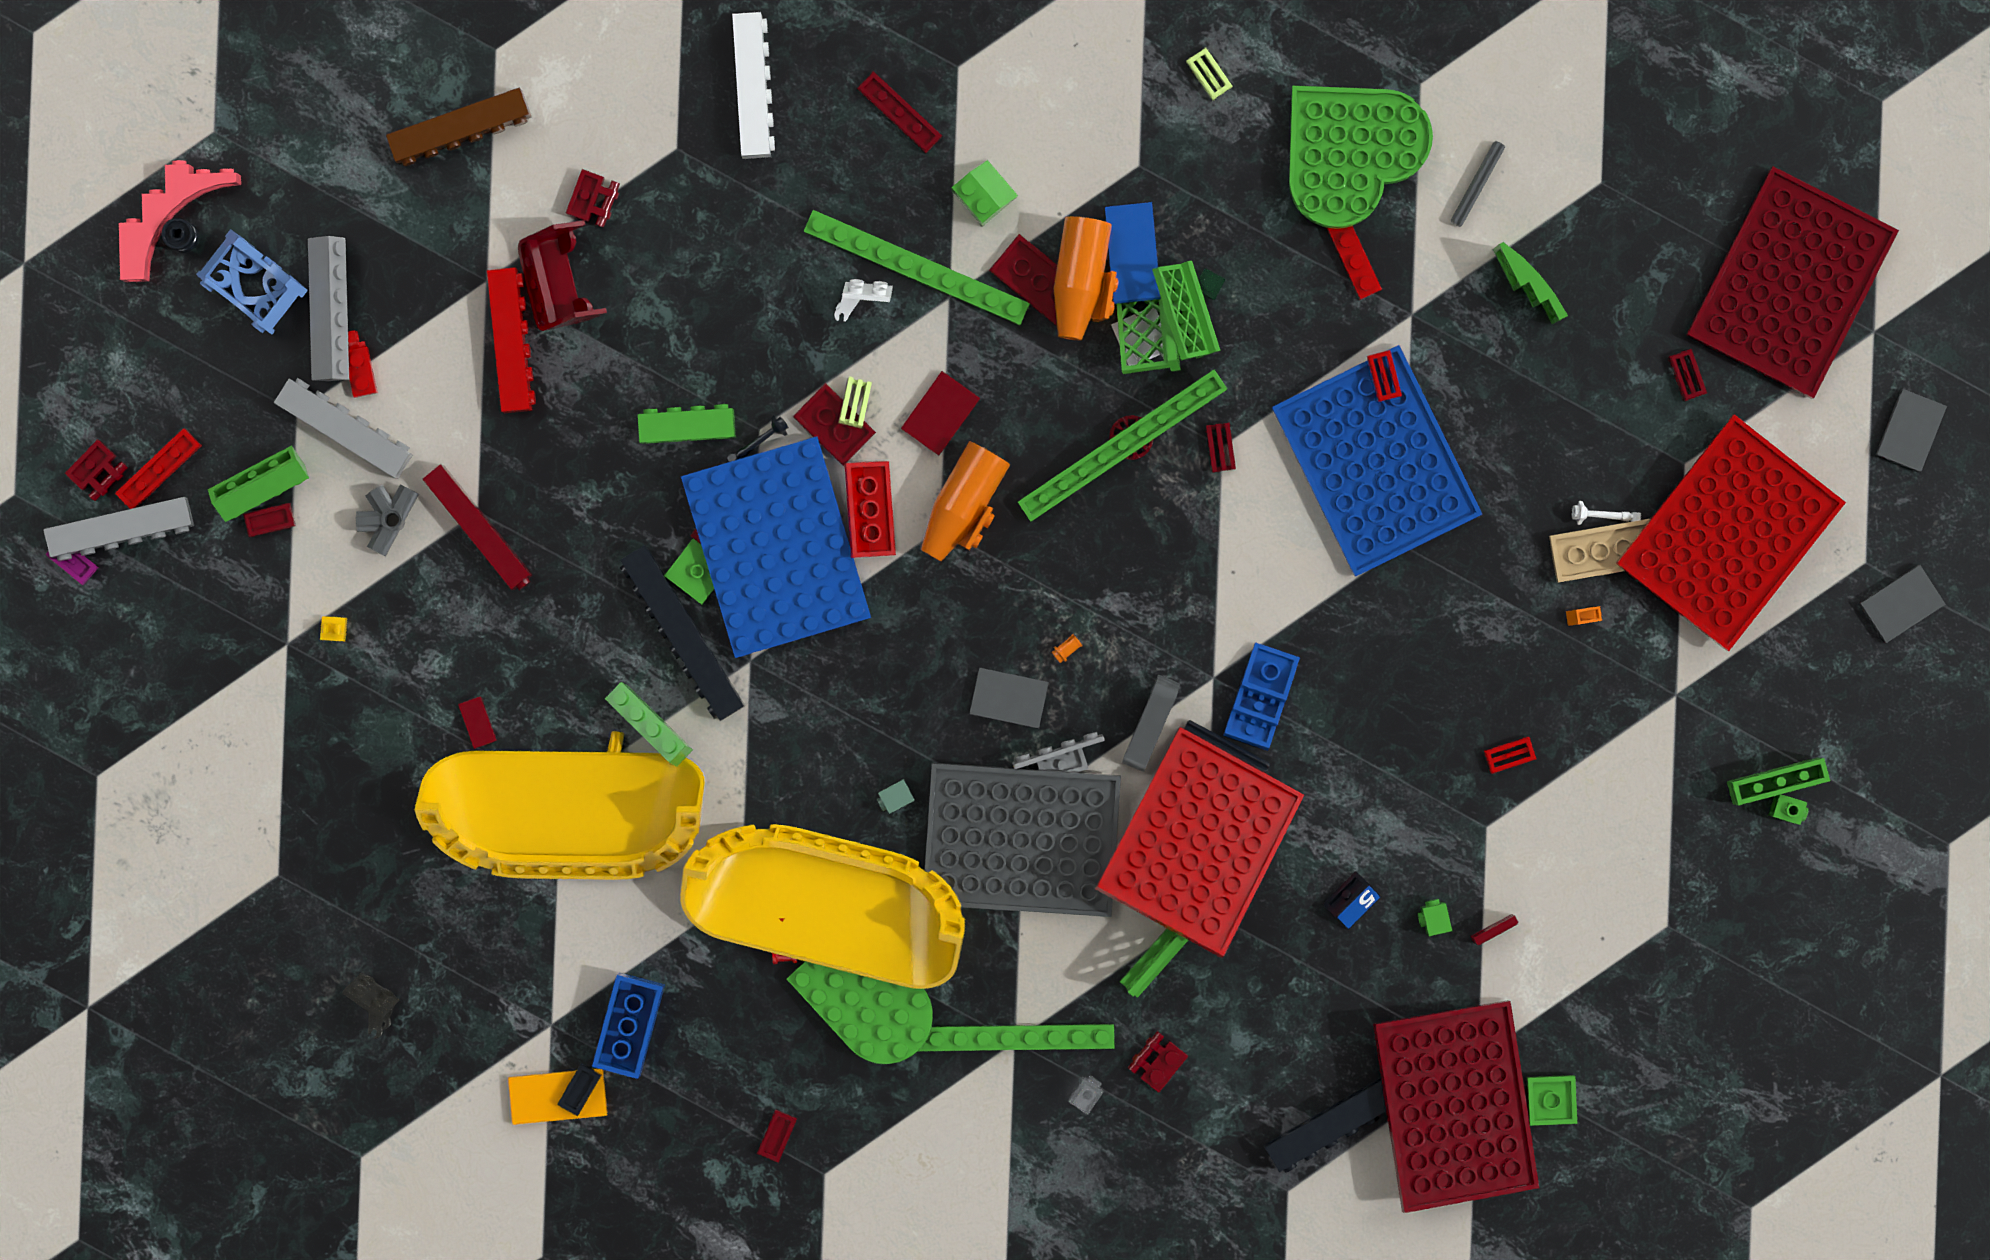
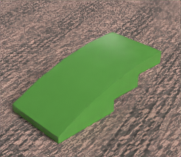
M1504 242L1493 248L1514 291L1523 287L1532 307L1534 308L1542 304L1552 324L1568 316L1545 280L1521 255Z

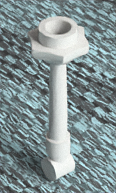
M1579 501L1578 505H1574L1572 509V519H1575L1578 525L1582 524L1587 516L1618 519L1621 521L1630 520L1631 522L1641 519V513L1588 511L1582 501Z

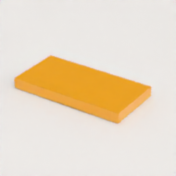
M594 1068L602 1076L578 1116L557 1105L577 1070L508 1077L512 1125L607 1116L603 1069Z

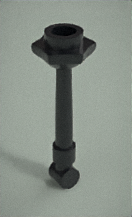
M773 415L771 418L772 428L744 448H740L736 454H729L727 457L728 461L732 462L744 458L750 451L774 433L784 436L788 435L786 429L789 428L787 423L781 416L776 418Z

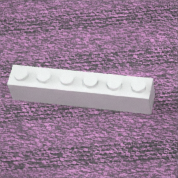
M761 12L732 14L741 156L743 159L771 157V151H775L774 136H770L769 127L774 126L773 113H768V104L772 103L771 89H767L766 80H771L770 66H765V57L769 56L768 42H764L763 33H768L767 19H762Z

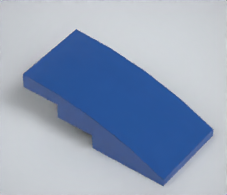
M1152 202L1105 207L1106 222L1112 225L1108 246L1110 270L1115 271L1116 278H1118L1117 290L1113 292L1114 304L1161 299L1152 270L1158 267Z
M1255 642L1223 734L1224 736L1267 751L1269 750L1284 703L1288 697L1299 657Z

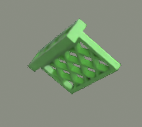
M1187 261L1182 264L1152 269L1180 359L1201 358L1221 351L1193 262Z
M1162 299L1144 301L1148 306L1142 313L1133 308L1137 302H1130L1129 304L1117 303L1122 373L1127 374L1170 368L1171 371L1180 370L1179 352ZM1152 308L1160 312V316L1154 322L1145 317ZM1129 311L1138 316L1131 325L1123 321V318ZM1142 320L1150 325L1143 334L1134 329ZM1154 329L1162 333V336L1156 343L1147 338ZM1131 332L1139 337L1133 346L1125 342V338ZM1143 341L1152 346L1145 355L1136 350ZM1158 350L1163 354L1164 361L1153 362L1149 358ZM1132 353L1141 358L1136 365L1127 366V359Z
M1166 928L1120 980V983L1126 987L1132 996L1135 995L1138 998L1185 945L1188 939Z

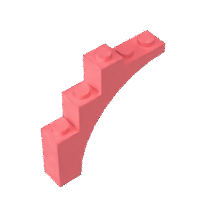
M181 160L172 161V165H165V193L164 190L153 189L149 190V194H142V222L141 219L130 218L126 219V223H119L120 280L124 282H149L151 260L165 223L171 220L185 205L199 196L222 187L241 185V175L234 173V169H219V173H210V170L199 169L194 174V167Z

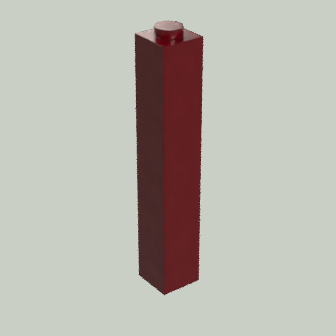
M440 464L422 478L512 590L516 588L521 590L531 582L529 580L532 576L531 572L444 465Z

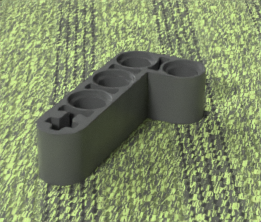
M1158 674L1147 704L1123 757V764L1144 772L1174 704L1180 683Z

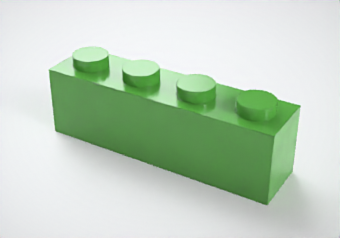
M728 404L714 405L712 410H705V406L690 407L691 411H681V407L667 408L665 413H658L657 409H645L643 414H638L639 443L649 444L736 438L734 409L728 408Z
M291 445L208 489L213 506L224 521L227 522L274 496L280 495L293 486L301 484L309 479L305 464Z
M620 682L605 698L672 765L677 767L693 751L628 685Z
M1817 757L1727 781L1732 804L1742 805L1829 782L1830 778L1825 759Z

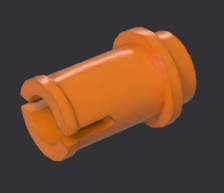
M1072 634L1061 645L1053 647L1055 650L1051 653L1059 663L1062 661L1066 662V658L1081 647L1082 644Z

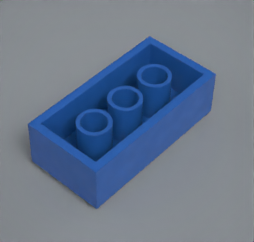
M621 972L616 975L592 1067L636 1079L641 1076L665 984Z

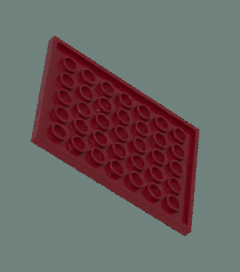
M1772 166L1686 335L1814 399L1899 230Z
M1506 1000L1373 1024L1401 1210L1403 1213L1539 1188L1511 1001Z

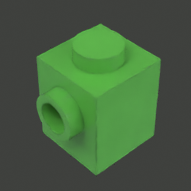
M1782 794L1776 795L1773 798L1768 816L1801 825V822L1805 821L1808 815L1807 802Z
M1439 899L1426 901V906L1420 907L1421 913H1418L1420 926L1425 927L1426 935L1433 936L1452 931L1446 903L1439 902Z

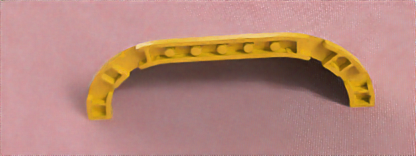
M466 751L445 757L426 772L421 782L415 813L422 829L428 830L433 836L432 842L441 851L472 869H477L478 866L491 869V874L495 876L528 879H633L643 877L646 871L656 869L657 872H660L672 866L690 850L700 828L705 780L701 769L693 761L685 758L676 767L669 763L660 753Z
M771 824L769 829H756L755 825H749L725 831L707 840L706 846L701 850H695L683 869L680 894L681 906L687 918L704 933L724 941L904 987L926 989L947 982L957 969L965 927V920L960 911V901L946 881L933 870L929 873L925 872V870L918 867V861L902 854L801 828Z

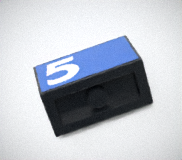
M1355 871L1323 905L1349 930L1381 896Z

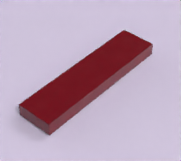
M874 71L857 88L859 92L925 153L941 139L942 135Z

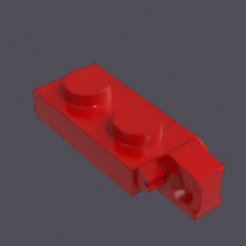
M349 331V380L353 398L376 394L378 391L369 349L365 341H359L357 331Z

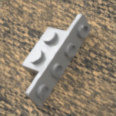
M1097 732L1084 735V740L1075 742L1074 739L1062 742V747L1052 749V746L1038 750L1039 754L1030 757L1029 753L1016 757V762L1012 764L1014 769H1018L1037 762L1039 770L1081 772L1089 769L1082 748L1105 740L1102 734L1098 735Z

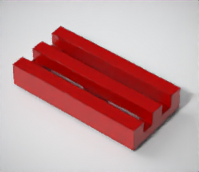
M1388 350L1366 356L1378 402L1401 397L1402 394L1391 351ZM1384 356L1387 359L1395 393L1392 394L1382 360ZM1373 359H1377L1386 393L1384 396L1382 395Z
M1530 737L1483 751L1491 774L1536 759ZM1526 743L1527 747L1515 750L1494 758L1491 757V754L1508 748H1512ZM1526 752L1530 754V756L1494 767L1495 762Z

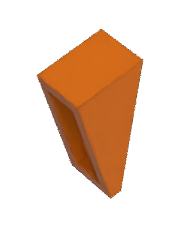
M1600 606L1566 611L1568 626L1602 621Z

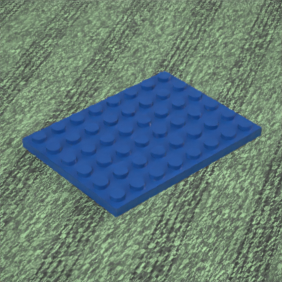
M1400 345L1389 350L1391 351L1402 394L1401 397L1378 402L1368 361H1365L1272 407L1354 577L1482 515ZM1384 356L1382 360L1392 394L1395 393L1387 359ZM1373 359L1382 395L1384 396L1386 393L1377 359Z
M818 437L681 476L735 658L871 618L854 558H851L849 541ZM781 473H784L783 482L781 481Z

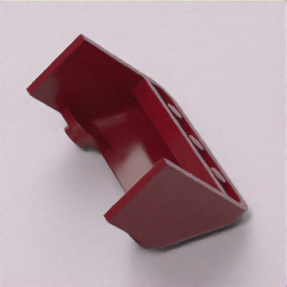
M584 220L553 224L521 239L518 243V254L535 323L541 331L588 321L607 313L606 308L593 310L589 300L584 297L578 298L567 253L572 252L576 245V237L573 234V230L584 226Z

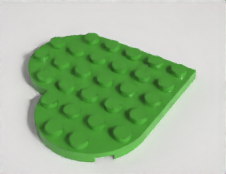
M1292 86L1289 189L1297 209L1311 222L1327 228H1347L1365 220L1377 207L1383 193L1384 184L1401 182L1413 176L1423 166L1429 156L1433 141V131L1425 110L1423 111L1412 97L1395 90Z
M806 961L787 978L792 986L854 1053L867 1061L879 1064H892L908 1059L920 1050L931 1032L933 1009L925 989L904 987Z

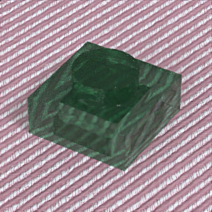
M1205 268L1198 280L1202 294L1215 300L1226 279Z

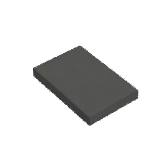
M1901 389L1875 455L1921 472L1947 406Z
M1917 565L1859 603L1884 643L1889 642L1946 605L1921 565Z
M979 668L970 714L1039 728L1049 682Z

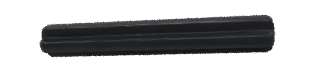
M1192 720L1187 721L1184 727L1190 733L1263 773H1266L1270 766L1269 762Z

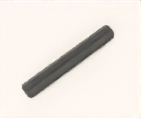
M1498 141L1493 142L1451 218V222L1454 225L1461 227L1464 224L1505 149L1504 144Z

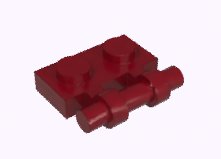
M582 169L566 214L589 222L591 214H595L598 216L595 225L604 228L606 221L611 217L612 213L610 210L612 204L618 198L619 193L617 191L620 183L611 180L609 188H605L602 186L605 177ZM599 194L605 196L601 208L595 206Z
M97 439L65 474L81 490H84L90 484L94 490L88 496L96 501L101 495L104 496L108 492V488L116 480L119 481L123 477L122 473L128 466L121 461L114 467L111 462L115 459L116 455L102 441ZM105 469L109 474L99 482L96 477Z
M1156 1031L1152 1038L1149 1037L1145 1041L1146 1045L1140 1053H1136L1133 1056V1061L1128 1066V1069L1136 1073L1140 1066L1144 1068L1145 1072L1140 1078L1159 1093L1187 1059L1188 1055L1170 1040L1165 1047H1162L1159 1043L1164 1036ZM1155 1050L1159 1054L1150 1064L1146 1059Z

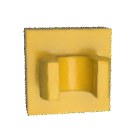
M322 616L320 640L345 642L347 618Z

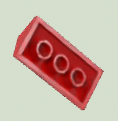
M889 461L844 463L851 558L896 555Z

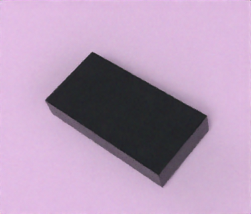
M581 1063L557 1105L578 1116L602 1074Z

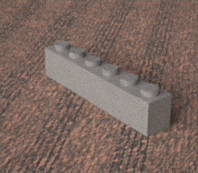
M334 236L308 238L312 380H349L345 238Z
M297 378L296 381L288 379L274 401L275 404L389 475L399 479L413 454L408 452L410 447L400 441H397L396 444L388 439L390 435L379 428L376 431L368 427L370 422L358 415L356 419L348 415L349 409L339 403L336 406L328 402L329 397L317 390L316 394L308 390L310 385Z
M181 497L43 530L50 557L57 558L58 561L71 559V554L79 552L81 556L94 554L95 549L104 547L105 550L119 548L118 543L128 542V545L141 543L144 537L151 536L152 540L166 537L165 533L175 531V534L185 533L189 531L188 527L194 526L188 498Z

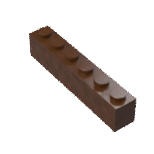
M519 87L387 134L386 137L395 162L399 165L408 166L416 163V159L422 156L431 158L438 155L439 150L459 148L461 146L460 143L467 140L476 142L483 139L484 134L490 132L492 135L501 133L509 125L514 124V127L524 125L528 122L527 119L532 118L524 93Z

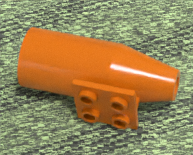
M1065 217L1054 283L1057 331L1060 338L1080 341L1090 319H1093V322H1099L1109 319V316L1113 314L1114 302H1112L1113 292H1116L1118 287V278H1116L1115 271L1104 272L1112 227L1108 222L1085 217Z
M969 441L933 504L921 550L942 561L958 544L968 551L972 547L976 549L983 538L980 535L982 528H988L995 517L992 514L993 508L987 505L1010 464L985 448Z

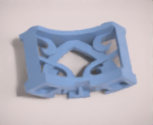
M230 229L225 235L226 239L196 275L202 280L200 284L210 292L213 289L250 317L253 320L251 325L262 333L266 330L273 334L275 332L273 327L298 295L303 297L308 290L296 279L284 272L270 258L266 256L262 259L263 254ZM234 245L230 257V262L224 260L223 257ZM251 259L253 262L252 267L249 269L240 267V263L246 266V260ZM219 263L229 266V272L226 270L217 271L224 275V279L221 282L214 280L210 276ZM265 268L263 287L267 294L257 297L244 296L239 272L255 274ZM272 279H276V285L271 286L275 290L272 292L269 287V282ZM231 286L234 296L224 288H228ZM272 301L274 306L271 308L268 302ZM246 305H256L254 312ZM263 309H266L268 314L263 318L261 312Z

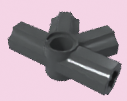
M401 484L393 499L383 485L373 489L365 496L374 511H358L356 514L357 532H375L367 547L385 557L399 531L404 527L405 520L419 496L418 493ZM396 514L399 517V522L396 526L390 527L387 520L389 516Z

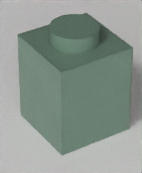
M904 779L878 793L880 797L877 799L882 811L887 810L889 814L915 800Z

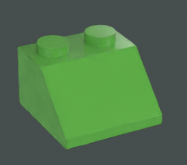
M988 160L970 171L952 187V192L982 227L1018 197L1016 192Z

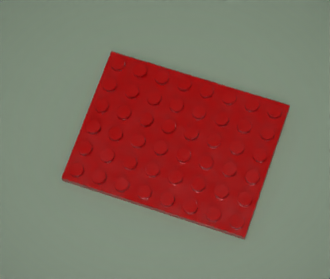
M1734 414L1616 564L1723 649L1730 651L1846 502Z
M1180 727L1095 889L1222 958L1304 794Z

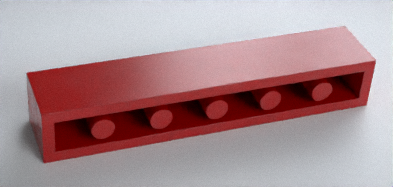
M516 268L487 270L501 412L532 411V405L536 404L534 390H530V381H533L532 367H528L527 358H531L530 344L525 342V334H528L527 320H523L522 311H526L525 297H521L520 287H524L523 275L518 273Z

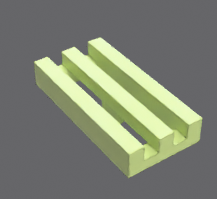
M1204 48L1186 61L1212 101L1232 88L1231 83L1207 48ZM1203 55L1206 57V59L1213 67L1221 81L1224 83V87L1221 88L1215 77L1212 75L1206 64L1201 59ZM1194 61L1198 62L1217 91L1215 93L1194 64Z
M848 378L838 423L862 428L872 382L867 381L866 383L861 379ZM852 385H854L856 390L850 418L845 419ZM862 387L865 388L863 394L858 422L854 421Z

